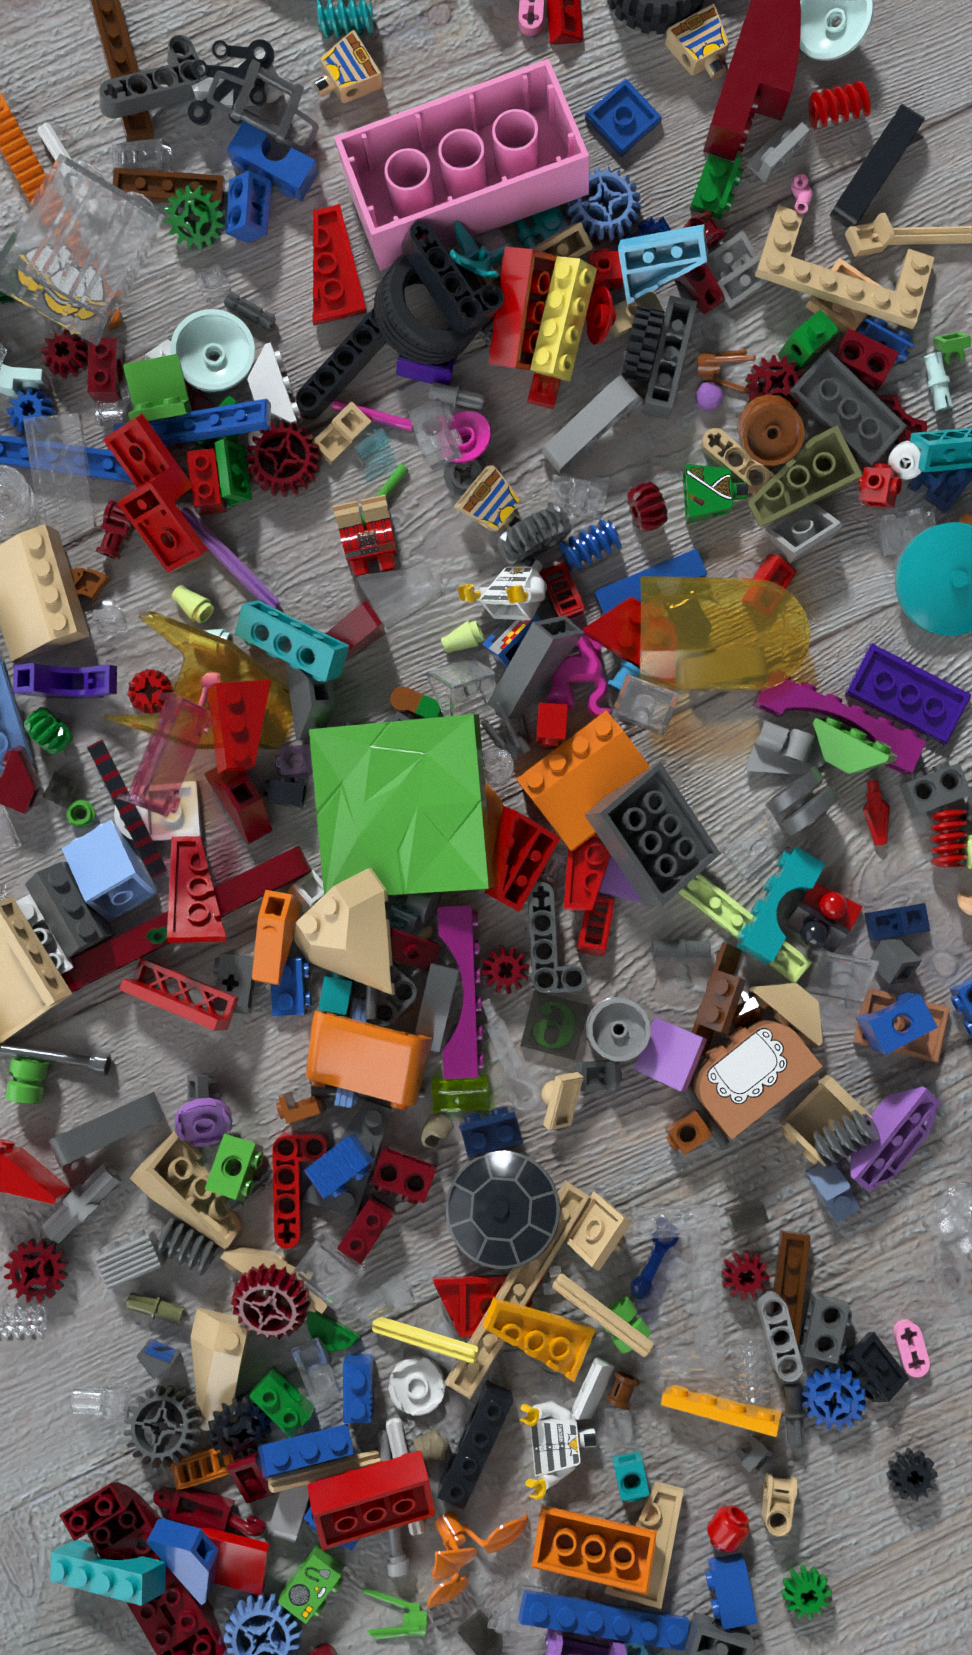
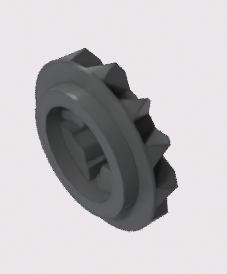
M481 457L466 463H455L449 460L444 470V479L447 487L455 495L463 496L487 466ZM472 466L471 476L474 480L467 479L461 484L462 477L459 471L466 472Z

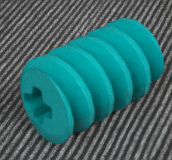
M317 0L319 32L322 30L326 39L330 38L331 30L334 31L336 38H340L342 29H344L347 35L353 31V28H355L358 36H362L364 27H366L369 35H373L372 0L369 6H367L365 0H360L359 6H356L354 0H349L348 7H345L342 0H338L337 8H334L332 1L328 0L326 9H323L320 0Z

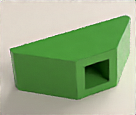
M827 715L826 718H815L813 722L824 760L848 774L861 773L894 762L898 758V755L890 752L892 748L889 745L880 741L873 743L867 740V734L855 728L848 730L842 727L843 722L835 717Z

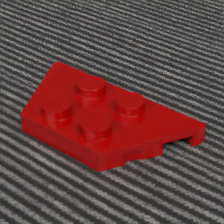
M632 596L582 629L584 635L633 664L668 688L675 685L677 625Z
M508 1275L432 1277V1282L459 1337H472ZM537 1288L535 1289L533 1295L531 1296L530 1300L528 1301L526 1307H529V1308L531 1307V1305H532V1303H533L532 1298H533V1296H534V1294H535Z

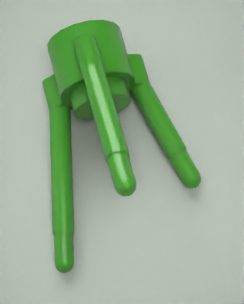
M363 1588L364 1594L409 1610V1613H403L402 1627L369 1629L367 1631L369 1636H373L374 1639L426 1635L427 1611L420 1610V1603H410L376 1590Z

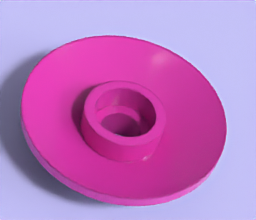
M458 412L449 417L441 426L438 434L439 450L445 458L455 463L473 461L487 449L491 440V427L486 418L478 412Z

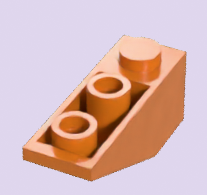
M265 890L257 921L252 970L253 981L280 986L294 936L295 925L302 907L301 903L292 894Z

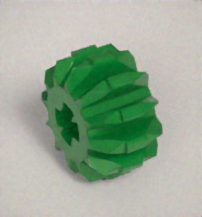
M39 707L24 721L25 731L48 753L58 754L69 746V743L73 740L71 730L63 723L61 718H58L48 708Z
M801 1564L800 1572L798 1573L790 1568L792 1578H783L782 1582L786 1588L781 1590V1595L786 1600L785 1605L790 1611L794 1610L796 1617L799 1619L806 1614L807 1618L812 1621L814 1612L823 1617L821 1607H830V1601L827 1597L832 1595V1590L827 1585L828 1580L826 1576L819 1574V1571L814 1566L807 1571L805 1565Z

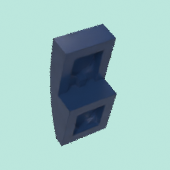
M925 903L864 913L869 941L931 931Z

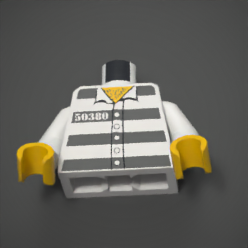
M529 558L523 567L504 568L489 587L474 589L473 584L461 585L458 587L459 599L461 601L466 600L469 603L480 601L494 619L532 620L540 602L545 599V591L547 589L546 582L539 574L542 565L538 560Z
M552 1401L537 1404L533 1407L528 1404L521 1405V1410L528 1413V1415L523 1419L521 1418L520 1421L531 1428L535 1476H539L538 1480L528 1479L526 1486L530 1488L535 1487V1491L529 1494V1497L537 1500L542 1499L547 1489L570 1474L575 1469V1466L581 1464L579 1448L596 1447L594 1428L577 1430V1421L568 1409Z

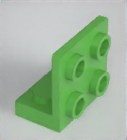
M178 354L130 362L123 365L134 408L133 411L128 413L130 421L140 414H143L147 421L183 415L192 411Z

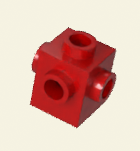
M599 249L589 253L587 263L597 268L592 291L599 286L607 287L610 292L613 289H622L623 276L619 252Z
M879 463L875 464L874 468L864 467L863 476L858 482L859 501L867 507L895 508L896 496L901 492L902 480L900 477H897V472L891 468V465Z

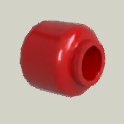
M733 1505L718 1508L707 1525V1533L712 1546L721 1552L732 1553L737 1551L750 1533L747 1515L740 1508Z

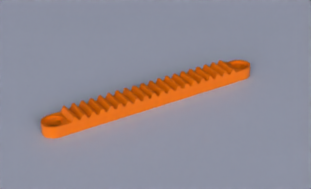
M0 93V149L54 248L69 251L73 255L78 269H91L99 275L104 290V302L109 309L114 310L115 314L110 321L101 320L98 314L93 319L101 329L105 331L115 330L122 323V312L7 102ZM87 307L89 311L102 313L103 311L100 309Z

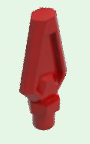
M878 780L867 781V802L862 811L874 845H885L888 842L890 806L883 799V793L879 789Z

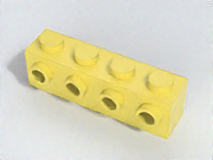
M556 257L530 370L538 374L566 381L571 380L597 268L581 259Z

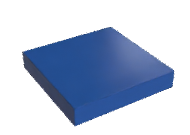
M626 78L585 113V119L620 157L626 154L662 121V116Z

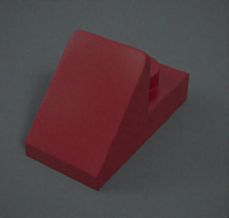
M258 1450L250 1452L246 1456L235 1457L227 1465L229 1475L247 1504L274 1495L269 1490L268 1477L263 1478Z

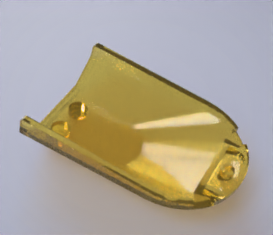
M640 576L639 690H764L786 681L802 664L810 643L809 622L799 601L782 586L767 580L752 578Z

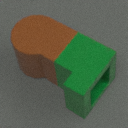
M397 687L390 696V702L395 711L401 714L410 713L421 719L440 717L444 708L442 702L408 687Z

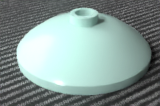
M800 0V50L808 57L820 61L835 60L853 51L865 38L871 26L874 14L873 0ZM838 20H842L838 27H834Z
M206 309L189 315L177 326L171 339L170 352L171 355H179L185 382L203 391H224L238 385L249 374L254 363L255 345L250 330L238 317L223 310ZM213 355L220 357L217 361L210 360V357Z

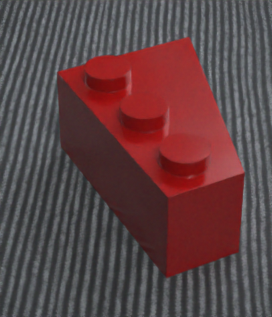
M271 679L215 683L207 689L218 774L247 771L255 766Z
M503 806L492 855L494 887L485 889L484 893L520 912L561 837L518 811Z

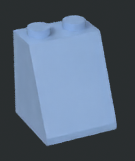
M112 820L98 825L93 831L74 839L69 845L62 848L84 901L108 922L115 920L158 894L126 836L121 833L118 826Z

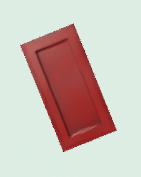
M817 882L812 889L805 891L800 902L818 911L826 918L848 928L849 932L863 906Z

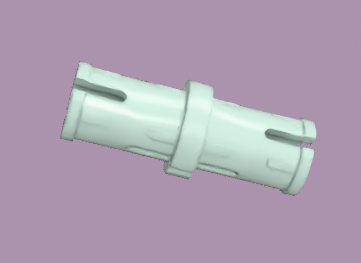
M937 352L926 355L923 358L929 379L927 386L928 389H931L935 412L949 410L954 406L948 386L950 379L949 376H946L942 353Z

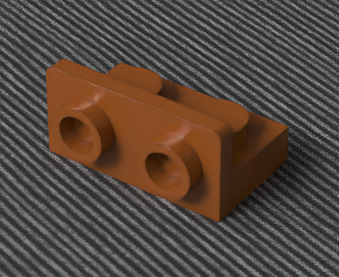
M292 1091L279 1095L280 1101L276 1102L280 1119L285 1118L286 1124L320 1114L327 1110L324 1099L316 1101L315 1096L295 1102Z

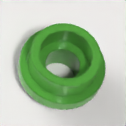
M85 800L73 802L67 810L68 821L77 828L90 826L96 817L94 806ZM81 809L86 811L84 819H79L78 812Z

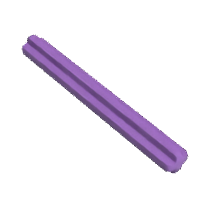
M188 507L181 510L205 547L257 600L275 609L281 606L279 599Z

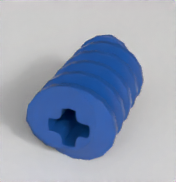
M599 520L598 528L590 525L588 527V534L584 530L579 531V540L575 536H570L568 538L569 545L565 541L559 542V550L570 571H573L572 567L574 565L582 571V561L584 560L590 566L593 565V555L601 561L603 559L602 550L612 555L611 546L613 544L619 550L622 549L618 532L610 520H608V523L604 520Z

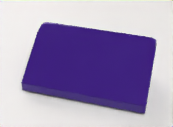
M399 354L396 374L429 384L435 381L450 386L457 356L449 362L428 365L411 361Z

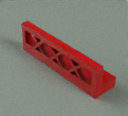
M140 958L134 978L122 979L119 990L213 1031L228 1030L239 997L146 958ZM147 967L154 970L157 981L151 984L142 981ZM171 978L177 979L180 991L174 994L169 993L165 983ZM195 988L201 990L204 1001L198 1004L192 1002L189 991ZM219 998L228 1001L223 1016L216 1013L212 1003Z

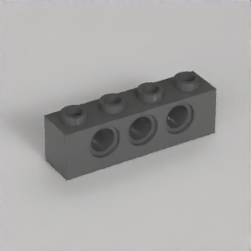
M670 295L642 414L669 419L697 301Z

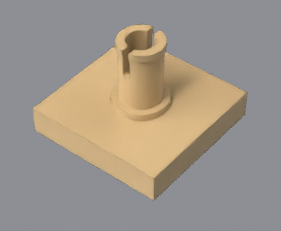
M593 1191L564 1241L592 1268L600 1271L612 1251L619 1252L623 1249L617 1244L625 1245L624 1233L632 1222L604 1197Z

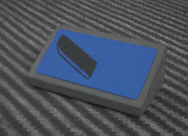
M149 1339L137 1354V1359L151 1378L155 1379L174 1363L180 1351L156 1340Z

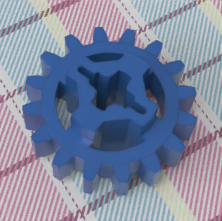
M825 1365L824 1373H821L816 1368L814 1370V1378L811 1376L806 1377V1385L802 1389V1395L804 1396L802 1405L808 1407V1417L816 1416L815 1424L819 1425L822 1422H826L827 1430H830L832 1424H835L839 1431H842L843 1423L853 1427L854 1418L861 1420L862 1410H865L866 1401L863 1400L865 1399L866 1392L865 1389H860V1379L851 1380L852 1372L850 1370L846 1374H842L841 1366H837L835 1371H831L830 1367ZM836 1391V1399L834 1404H831V1397H833V1393Z

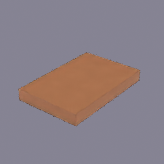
M865 987L859 1016L864 1013L871 1014L898 1001L896 997L899 995ZM925 1002L938 1028L892 1052L938 1063L950 1007ZM898 1016L894 1021V1027L897 1031H901L905 1026V1019L902 1016ZM857 1022L853 1042L870 1046Z

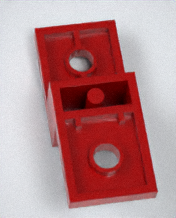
M140 414L105 437L103 441L137 487L117 503L167 573L207 551L208 549L174 503L175 500L191 489L193 485L144 415ZM136 446L140 448L143 455L137 451ZM167 534L172 536L174 542L169 539Z

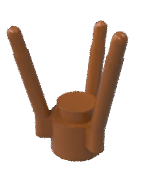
M746 350L698 353L697 376H703V382L705 383L714 382L717 385L750 395L751 393L744 392V386L713 376L714 374H719L720 363L754 361L756 356L746 355Z

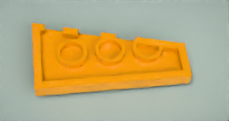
M493 1298L482 1324L487 1331L512 1346L520 1348L532 1358L542 1361L549 1368L562 1373L573 1382H575L596 1331L588 1323Z
M679 1385L666 1387L661 1400V1405L774 1437H777L782 1414L780 1410L718 1398L708 1393L690 1392L687 1388Z

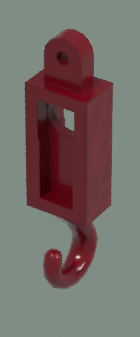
M162 1486L153 1495L154 1503L157 1506L170 1510L168 1518L198 1528H212L226 1532L228 1526H231L245 1535L254 1537L261 1536L267 1532L265 1521L255 1516H248L247 1522L232 1512L235 1500L195 1487L175 1490ZM183 1498L196 1502L194 1512L181 1508Z

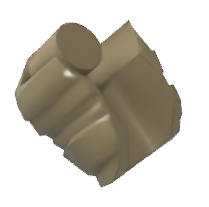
M441 1113L431 1114L423 1127L422 1145L434 1148L440 1138H446L454 1128L451 1120Z
M438 1429L428 1431L424 1436L413 1440L416 1452L421 1450L424 1463L442 1462L446 1459L449 1449L448 1440L445 1437H440Z

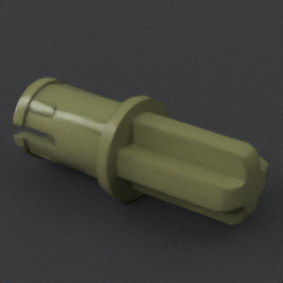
M134 1292L130 1293L126 1302L128 1310L151 1316V1320L158 1318L175 1323L176 1325L180 1324L185 1310L184 1306L162 1301L161 1297L154 1299Z

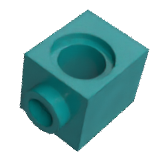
M332 972V976H324L318 1010L342 1015L349 1014L355 980L348 979L335 972Z
M640 1451L613 1456L612 1460L621 1502L635 1503L643 1500L646 1496H650ZM630 1474L638 1476V1480L632 1484L626 1483L624 1479Z

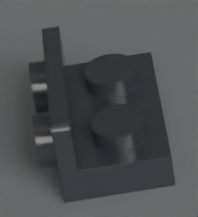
M868 1332L850 1352H844L843 1356L839 1355V1359L844 1364L846 1372L850 1370L852 1377L861 1380V1389H865V1397L872 1402H890L909 1380L907 1374L875 1332Z

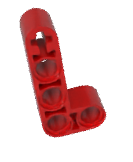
M321 1131L285 1132L273 1143L274 1239L277 1245L284 1249H290L297 1245L303 1234L302 1161L318 1160L328 1151L330 1145L329 1138ZM287 1139L293 1143L294 1151L292 1153L282 1151L280 1147L282 1140ZM309 1140H320L323 1145L322 1151L318 1153L311 1151L308 1145ZM285 1168L292 1170L295 1176L294 1181H284L281 1177V1170ZM286 1197L291 1198L295 1202V1209L291 1211L285 1210L282 1207L281 1200ZM288 1219H292L290 1222V1232L295 1233L291 1239H288V1235L283 1233L288 1225Z

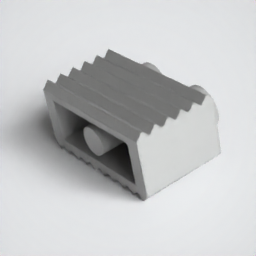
M141 1229L127 1236L129 1241L119 1245L118 1241H114L101 1248L102 1253L95 1259L108 1290L156 1270L166 1263L163 1253L160 1254L157 1251L159 1243L156 1244L157 1238L154 1230L145 1233L144 1229Z

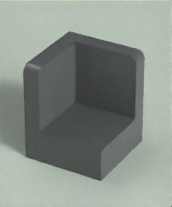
M901 939L881 940L869 962L889 984L909 982L922 960Z

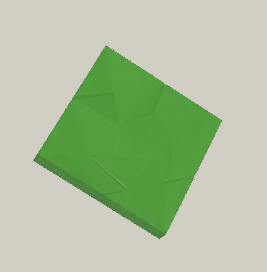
M479 714L309 729L324 895L336 884L368 868H372L386 888L387 895L476 890L494 887Z

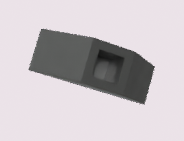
M286 662L296 740H310L309 729L327 728L335 707L331 680L328 682L317 681L312 678V674L302 669L296 670Z

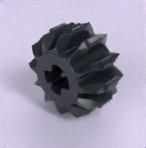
M906 1448L904 1456L900 1452L895 1451V1456L898 1460L896 1462L888 1461V1465L892 1470L886 1472L887 1478L892 1481L890 1483L894 1492L899 1491L900 1497L905 1500L910 1496L913 1501L918 1502L919 1494L929 1498L926 1490L928 1488L936 1489V1484L932 1479L938 1477L937 1471L932 1468L934 1462L929 1457L925 1458V1454L921 1450L913 1453L911 1448Z

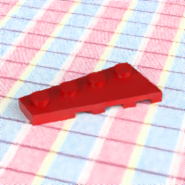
M200 836L172 837L167 923L168 943L227 942Z

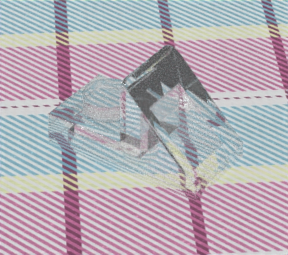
M319 1337L291 1349L312 1405L341 1392L330 1365L333 1359Z

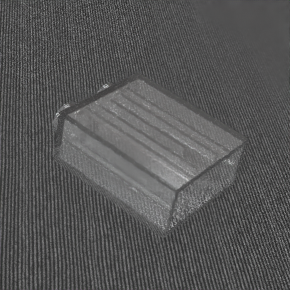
M60 153L0 253V291L98 346L150 253L164 215L156 211L153 204L145 196L136 192L126 193L104 180L101 172L92 164L85 161L74 162Z

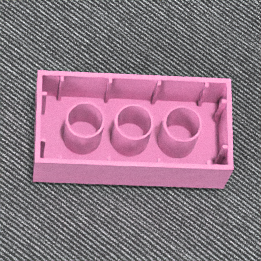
M549 59L334 137L345 181L380 271L389 268L399 256L404 254L402 241L411 226L416 222H425L430 225L443 246L446 247L458 242L455 233L456 221H459L470 236L474 237L589 194V154Z

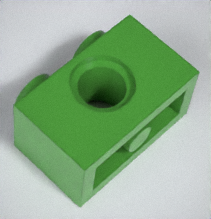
M224 1133L205 1190L244 1202L245 1198L249 1197L253 1190L254 1181L252 1178L255 1170L262 1164L264 1157L262 1152L263 1146ZM240 1161L242 1165L241 1172L233 1176L232 1167L236 1162Z

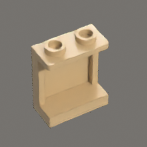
M825 1074L780 1120L779 1124L784 1128L781 1133L793 1145L798 1142L805 1148L802 1154L813 1165L819 1162L825 1167L826 1164L820 1158L815 1147L813 1133L818 1131L824 1137L823 1127L825 1126L835 1131L833 1121L836 1120L844 1126L842 1116L847 1115L851 1120H854L852 1111L855 1109L861 1115L867 1114L871 1119L873 1117L831 1076Z

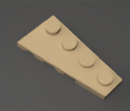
M655 1481L650 1491V1496H648L636 1521L635 1526L657 1531L648 1594L608 1585L605 1588L604 1594L659 1609L662 1608L684 1488Z

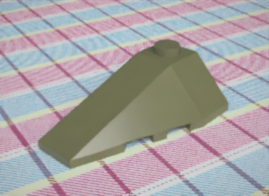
M838 425L811 438L747 502L759 528L858 483L863 475Z

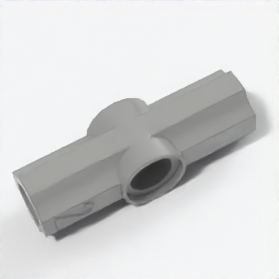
M106 1163L99 1166L83 1184L78 1185L63 1200V1205L41 1226L44 1229V1233L58 1244L64 1240L80 1222H84L101 1205L100 1201L122 1180L118 1173Z

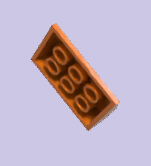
M606 710L516 780L572 852L596 834L584 814L604 797L650 766L623 729Z

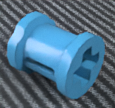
M622 660L620 670L613 680L608 681L607 685L618 694L628 697L631 686L637 677L641 678L643 672L633 664Z

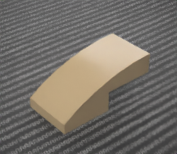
M351 401L311 444L319 445L318 453L331 465L372 421Z

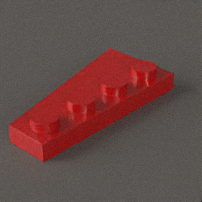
M340 204L313 210V325L367 313Z
M594 834L572 852L568 848L564 897L565 910L594 911L611 858V854L597 834Z

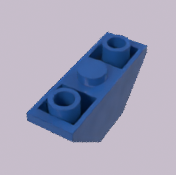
M163 1518L157 1520L146 1543L162 1561L166 1562V1566L201 1605L206 1603L216 1578L219 1549L200 1528Z

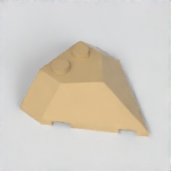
M368 868L336 884L296 922L293 940L309 963L388 994L395 995L394 983H391L390 966H393L390 924L389 919H386L385 902L388 901L387 890L372 868Z

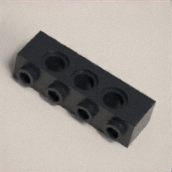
M486 1380L438 1485V1499L464 1511L513 1403L511 1391Z

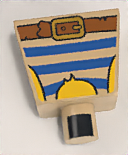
M714 4L668 28L665 44L690 75L695 76L706 70L710 78L716 80L726 72L721 61L726 58L729 42Z
M354 30L321 57L320 62L324 75L313 81V85L320 97L334 90L342 103L352 101L383 88L381 72Z
M486 466L453 507L489 531H498L502 525L508 529L522 520L513 512L521 503L520 498L494 466Z

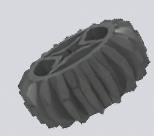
M559 506L548 507L545 510L541 509L539 512L525 517L514 526L508 528L498 540L499 551L509 564L515 565L521 564L529 558L537 557L559 544L560 541L570 534L572 529L569 522L570 519Z
M158 1385L155 1392L152 1389L145 1391L146 1399L142 1396L136 1398V1403L139 1407L130 1406L128 1408L130 1413L133 1414V1418H125L124 1422L131 1424V1430H125L123 1434L125 1436H132V1440L128 1441L126 1446L128 1448L137 1447L132 1456L138 1458L143 1455L141 1464L147 1465L151 1461L152 1468H159L161 1463L164 1468H170L172 1461L176 1465L182 1463L181 1454L185 1457L191 1455L188 1445L191 1447L198 1446V1441L193 1436L202 1434V1430L195 1429L196 1423L203 1422V1418L194 1416L200 1410L199 1405L190 1407L194 1397L189 1395L184 1398V1389H178L175 1393V1386L168 1385L166 1390L163 1385ZM163 1401L162 1408H158L157 1415L153 1419H145L151 1408ZM173 1404L181 1412L183 1424L176 1421ZM164 1422L168 1424V1427H174V1429L163 1431V1429H159V1426H154L153 1424ZM144 1429L148 1430L151 1433V1444L154 1445V1448H152L147 1442L144 1434ZM173 1434H182L178 1443L172 1449L164 1452L165 1445H168L170 1437Z

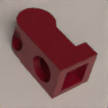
M706 263L676 278L678 284L684 286L693 301H697L696 307L703 314L709 313L725 301L724 294Z

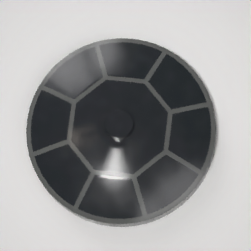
M494 1151L471 1160L456 1175L447 1195L446 1220L454 1242L470 1259L490 1268H516L535 1260L551 1244L560 1222V1198L552 1178L536 1161L516 1152Z

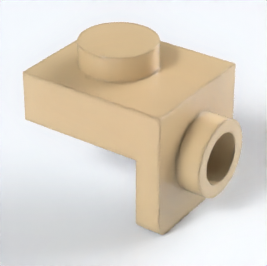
M880 213L873 223L849 227L845 232V236L854 257L883 252L895 237V233L886 213Z

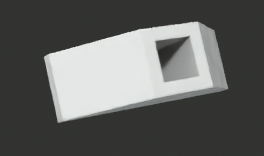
M271 342L267 343L247 378L254 401L268 399L271 403V420L278 423L281 420L285 421L288 428L293 422L297 425L298 430L297 420L301 419L297 403L290 402L288 394L293 393L288 376L282 377L280 368L285 366L280 351L274 352Z

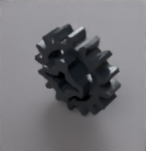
M244 1396L241 1402H238L236 1397L232 1398V1404L229 1406L226 1403H222L223 1410L221 1412L214 1411L213 1416L215 1420L208 1421L210 1430L207 1432L214 1450L220 1449L222 1456L231 1452L232 1458H235L238 1452L241 1451L246 1456L250 1448L255 1451L258 1450L257 1443L266 1442L265 1434L271 1433L269 1424L272 1423V1419L253 1400L249 1402L248 1396Z

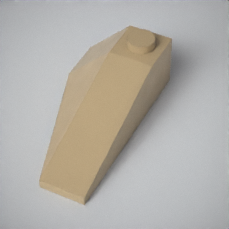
M174 1131L144 1159L130 1179L149 1198L223 1249H226L238 1234L242 1225L235 1213L228 1207L226 1197L205 1190L210 1173H208L200 1159L203 1156L199 1149L191 1145L189 1141L185 1140L183 1142Z
M197 1308L191 1333V1348L196 1401L200 1407L198 1417L203 1418V1422L199 1423V1429L209 1431L208 1421L215 1420L213 1412H221L223 1410L222 1403H226L228 1406L231 1405L232 1398L237 1395L251 1330L246 1331L245 1323L238 1324V1316L203 1308Z

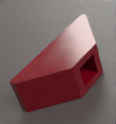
M217 767L204 773V776L247 845L273 831L263 800L246 773L242 771L218 774Z

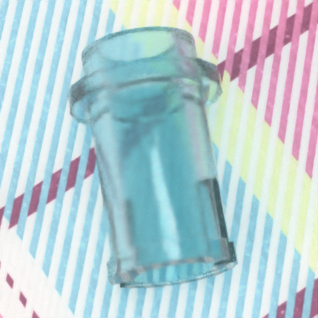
M382 428L378 430L373 429V434L357 445H354L355 450L363 461L382 447L386 449L388 447L387 444L391 442Z

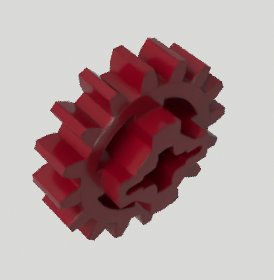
M772 355L770 362L762 358L759 366L755 364L750 370L752 374H747L745 379L749 384L745 386L744 392L751 393L746 400L747 403L757 397L769 394L781 396L788 400L796 409L799 403L788 394L792 389L789 386L788 380L790 379L793 387L803 375V371L795 372L794 368L797 363L786 364L787 357L785 356L781 362L777 361L775 355ZM757 381L759 382L758 386L761 387V395L757 388ZM781 381L779 387L773 389L769 393V390L771 388L770 386H774L775 384L777 385L778 382Z
M31 1238L28 1240L27 1245L22 1242L17 1245L18 1251L13 1250L9 1253L12 1261L6 1262L4 1267L10 1269V1272L4 1275V1279H11L12 1281L8 1286V1290L14 1288L18 1290L16 1298L25 1294L26 1302L29 1303L36 1296L38 1303H41L45 1300V1296L50 1299L56 1295L55 1290L63 1288L64 1284L60 1280L66 1279L69 1274L62 1270L69 1265V1262L61 1261V1257L65 1252L64 1250L58 1253L55 1251L56 1242L47 1246V1238L41 1239L38 1244L35 1238ZM30 1252H40V1253H41L39 1256H35V1257H34L33 1255H31V1254L27 1255V1253H30ZM41 1262V1264L39 1265L38 1272H37L38 1275H36L35 1277L32 1278V1276L34 1275V1271H35V1267H34V1266L37 1265V1264H39V1263ZM36 1284H39L42 1287L44 1285L46 1286L44 1288H32V1286Z

